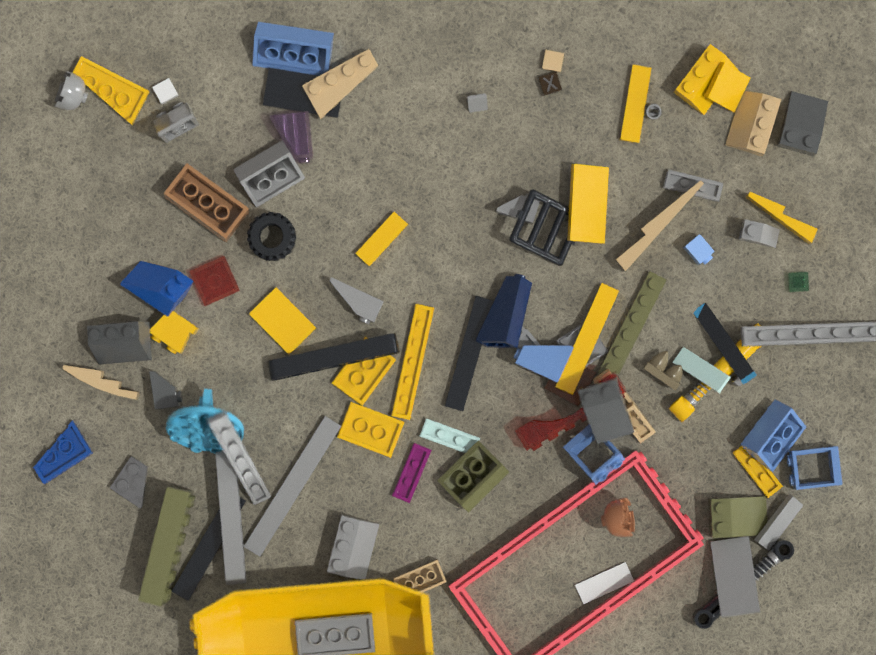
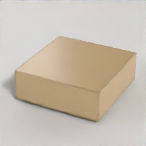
M545 50L542 69L561 73L564 53Z

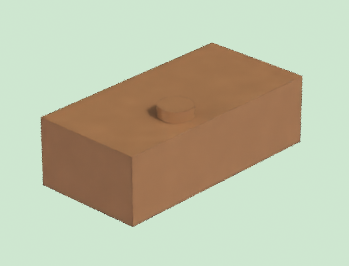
M188 163L164 192L165 199L224 242L230 239L249 213L248 207Z

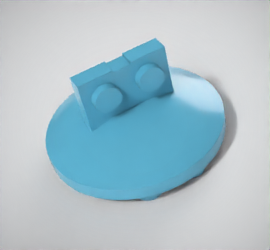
M204 389L203 396L199 398V406L179 409L173 412L167 419L166 431L170 436V440L191 448V451L195 453L210 451L216 454V452L223 451L207 420L223 412V410L213 406L212 389ZM226 412L242 441L244 437L242 422L234 415Z

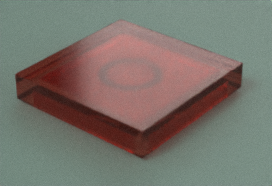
M225 256L189 271L205 307L240 291Z

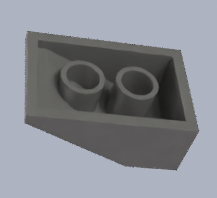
M791 91L776 146L810 156L816 155L822 137L828 101Z
M617 377L585 386L578 390L597 444L635 433Z

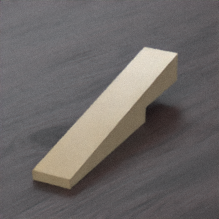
M701 180L640 229L645 236L616 259L624 271L633 264L703 186L704 183Z

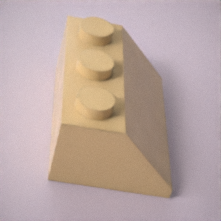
M744 91L736 108L725 145L763 156L769 142L781 99L763 93Z

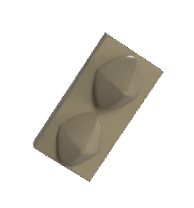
M668 351L660 352L650 361H647L644 369L676 391L682 378V366H673L665 372L664 370L668 363Z

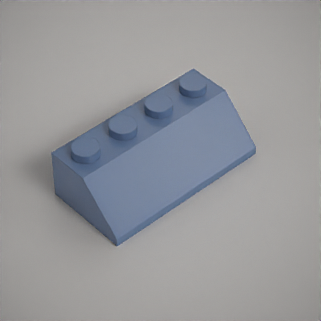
M258 22L254 34L253 66L320 76L329 71L334 33Z

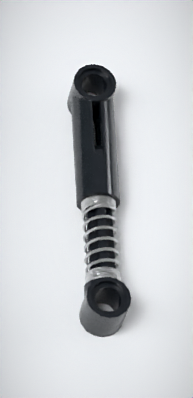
M783 539L776 541L767 553V556L763 557L762 561L759 560L758 564H755V580L759 581L758 578L763 577L764 573L767 574V571L771 570L772 566L775 567L779 562L791 558L794 554L793 544ZM785 544L788 550L786 554L781 555L779 547ZM718 593L693 613V622L699 628L707 629L711 627L713 622L721 616L720 606L715 608L719 604ZM703 613L707 614V621L699 623V616Z

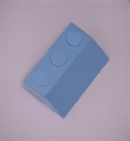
M775 399L760 420L756 422L750 433L744 438L741 445L749 455L773 472L806 429V426L791 407Z

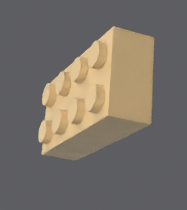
M438 559L393 578L396 584L421 593L447 582Z

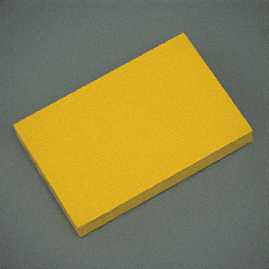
M277 287L249 313L289 355L316 329Z
M389 355L344 365L332 384L363 406L396 359Z
M350 402L337 438L391 458L404 422Z

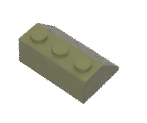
M478 440L437 481L469 513L509 471Z

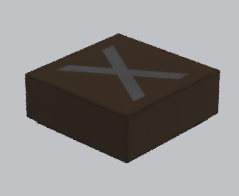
M557 72L538 77L543 96L562 91Z

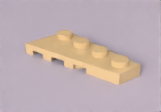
M370 49L302 85L320 119L353 91L359 83L366 79L378 67V64Z

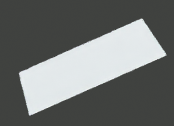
M626 562L576 584L575 587L583 604H586L631 583L634 579Z

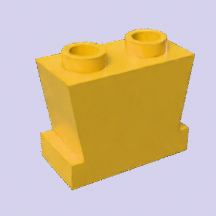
M173 311L168 317L163 315L150 329L152 334L150 337L159 344L161 341L167 344L166 349L170 352L182 354L191 333L195 335L199 328Z

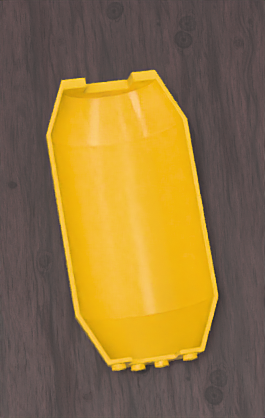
M385 579L236 591L193 615V619H190L191 631H194V634L197 635V638H194L195 650L198 649V655H298L295 629L296 619L372 613L375 652L349 655H434L429 595Z

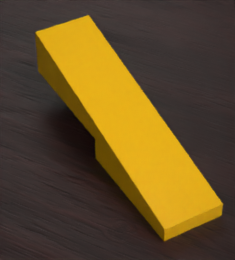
M747 193L746 198L806 243H812L818 230L817 228L784 215L785 206L755 193Z

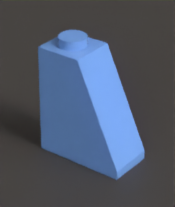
M522 346L521 349L517 348L513 358L516 359L515 364L558 383L574 347Z

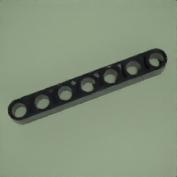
M396 333L278 358L268 361L267 364L271 381L394 355L400 353Z

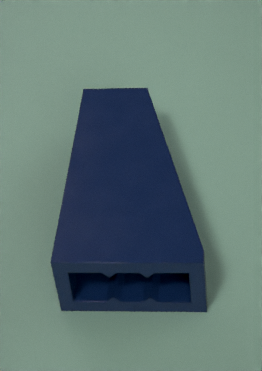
M515 274L514 276L505 277L477 336L476 341L491 348H518L532 282L525 279L524 275Z

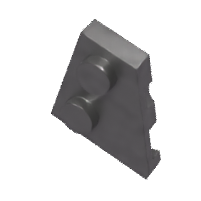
M131 456L110 489L141 509L148 466Z

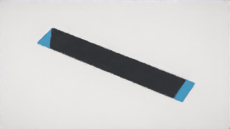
M707 303L698 307L694 315L741 382L745 384L756 377L757 374Z

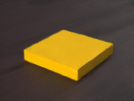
M720 62L704 97L735 113L750 77L728 64Z

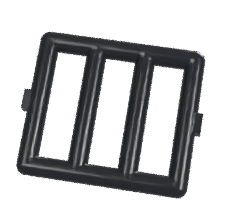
M531 189L522 210L517 212L516 217L518 219L510 235V242L558 266H562L571 245H574L575 241H567L566 237L558 257L549 252L565 215L569 216V207ZM534 199L543 202V205L529 238L525 241L518 236ZM551 206L559 210L545 245L541 249L535 246L534 243Z

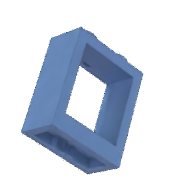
M589 424L563 448L597 485L599 482L604 481L611 471L619 468L625 458L610 441L603 442L614 455L592 473L577 456L595 440Z
M838 446L789 451L787 465L791 467L792 474L789 475L790 486H793V489L800 490L842 485ZM828 452L831 480L799 484L796 455Z

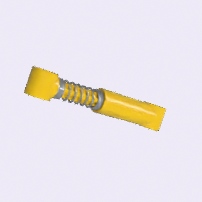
M741 339L735 344L746 360L762 347H742ZM724 356L713 365L728 376L734 373V370ZM703 382L697 383L698 386L694 387L693 391L690 390V394L687 393L684 397L680 396L668 408L681 423L695 411L694 406L699 403L698 401L702 400V397L706 396L707 392H710L711 388Z

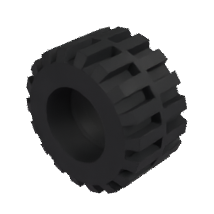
M274 212L262 213L261 216L254 218L255 220L250 223V228L247 230V242L250 249L258 257L266 261H279V259L286 258L295 247L296 231L289 219L280 213ZM267 226H277L283 233L281 244L275 248H268L261 242V232Z

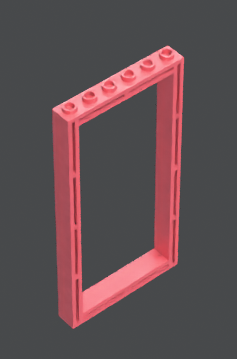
M634 450L624 457L625 460L622 465L611 471L604 481L599 482L597 485L591 481L448 585L497 655H512V653L468 594L465 587L632 466L687 542L531 655L555 654L704 545L701 541L704 539L698 530L694 531L690 526L692 521L687 514L682 515L679 510L681 508L680 504L675 498L671 499L669 497V489L664 483L660 484L656 479L658 474L653 467L648 468L645 464L647 459L641 451L638 453Z

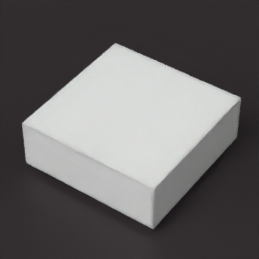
M169 78L152 87L161 104L179 96Z

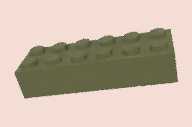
M168 486L166 488L138 601L162 606L170 601L172 590L169 589L170 584L175 581L177 574L174 568L180 562L182 552H179V548L181 545H184L186 533H183L184 528L189 525L191 515L188 514L189 508L194 506L196 498L192 490L176 486Z

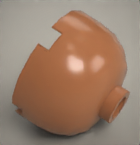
M628 498L611 501L606 506L604 515L601 516L602 525L606 526L609 533L617 537L633 536L631 532L635 531L634 513L629 511L628 506L631 503Z

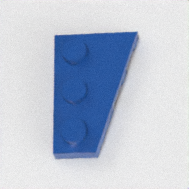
M73 420L69 423L68 428L63 434H60L54 445L46 451L33 467L43 484L48 483L93 454V451Z

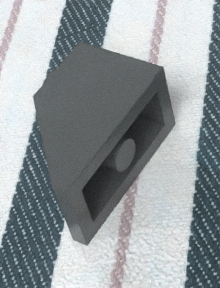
M149 371L155 410L180 406L179 402H182L181 390L178 391L175 385L156 371Z

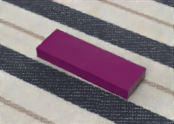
M416 443L413 444L392 494L393 497L410 503L432 451L431 449Z

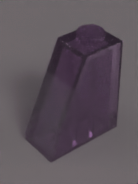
M309 112L270 115L272 123L294 160L299 161V164L310 163V159H314Z

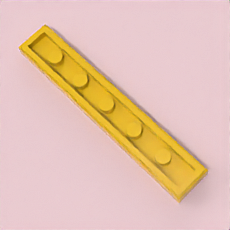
M603 283L600 284L573 345L572 353L558 383L555 385L556 388L571 395L574 394L619 290Z
M415 304L391 415L393 417L407 420L411 418L434 307Z

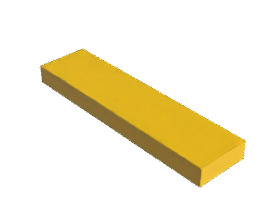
M632 65L621 130V141L639 143L651 67Z

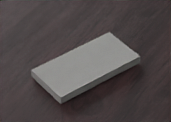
M749 536L710 542L721 618L760 613Z
M372 613L295 620L298 655H349L375 652Z

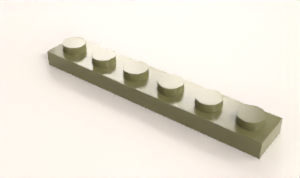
M649 271L597 374H601L606 369H609L615 377H618L666 279Z

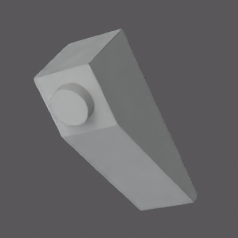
M331 277L330 282L353 311L360 316L359 320L366 324H369L370 321L375 323L384 301Z

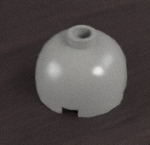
M66 71L63 76L66 79L65 82L60 83L54 107L63 110H74L78 108L81 102L85 103L88 92H85V83L80 76Z

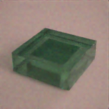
M808 272L788 273L789 292L809 291Z

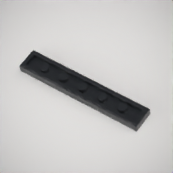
M479 296L475 297L445 407L460 411L464 410L482 346L476 339L494 303L493 300Z
M240 497L241 509L247 501L242 497ZM220 508L172 590L173 593L187 601L190 600L223 542Z

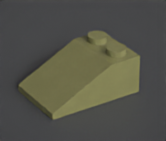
M766 496L708 498L710 537L756 536L767 523Z

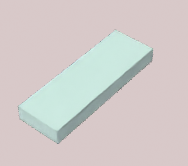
M685 347L681 349L673 361L675 365H681L682 370L718 393L722 391L730 379V376Z
M427 418L420 437L464 453L480 440L479 437Z

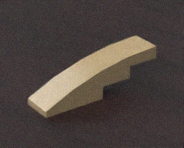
M63 365L65 371L99 390L135 400L139 399V392L121 389V381L103 379L104 371Z
M606 369L595 377L593 382L598 383L615 376L609 369ZM619 382L635 431L633 435L642 443L656 433V431Z

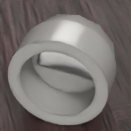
M648 105L646 114L650 119H657L661 116L662 110L659 105ZM649 109H656L658 113L649 112Z

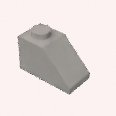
M526 193V196L521 195L497 207L496 213L518 219L516 217L517 212L522 210L528 194ZM534 199L525 220L526 223L533 224L540 201Z
M744 220L741 224L738 240L776 248L780 229L764 223Z

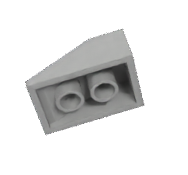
M183 102L173 106L174 110L168 113L164 111L156 116L157 119L153 121L158 135L166 143L200 125L187 102L185 104Z

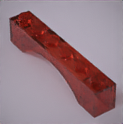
M616 371L598 381L601 382L617 377L623 397L625 398L624 393L627 392V389ZM582 407L575 413L557 420L541 421L533 419L516 429L515 432L526 451L529 449L535 451L543 446L541 442L548 439L550 442L559 436L558 432L564 429L567 432L575 427V422L580 419L584 422L588 418Z

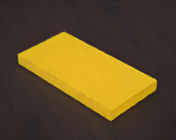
M571 164L567 241L605 244L609 167Z

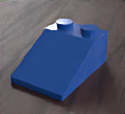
M140 261L120 285L168 317L186 297L194 281L178 270Z

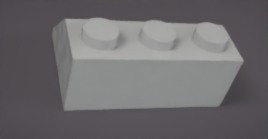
M283 140L233 169L256 207L305 179Z
M342 514L327 572L365 580L379 524Z

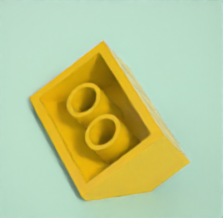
M710 44L673 93L702 115H705L714 102L704 97L719 63L724 62L736 70L738 69L725 54Z

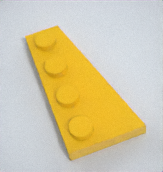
M82 56L73 71L74 74L84 80L85 85L131 125L134 124L150 91Z

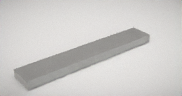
M226 411L208 418L210 427L252 503L256 505L271 498L269 490Z

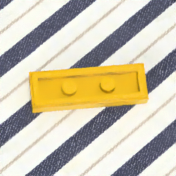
M393 212L355 254L370 267L408 226V223L396 212Z
M742 445L732 452L767 498L783 487L775 475L749 455Z

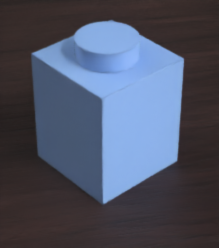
M700 234L683 247L698 265L708 263L713 258L711 254L715 252Z

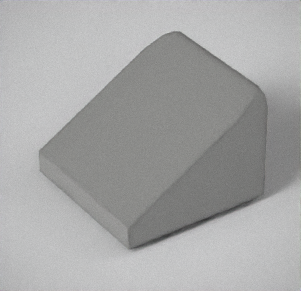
M485 93L467 97L470 113L488 109Z

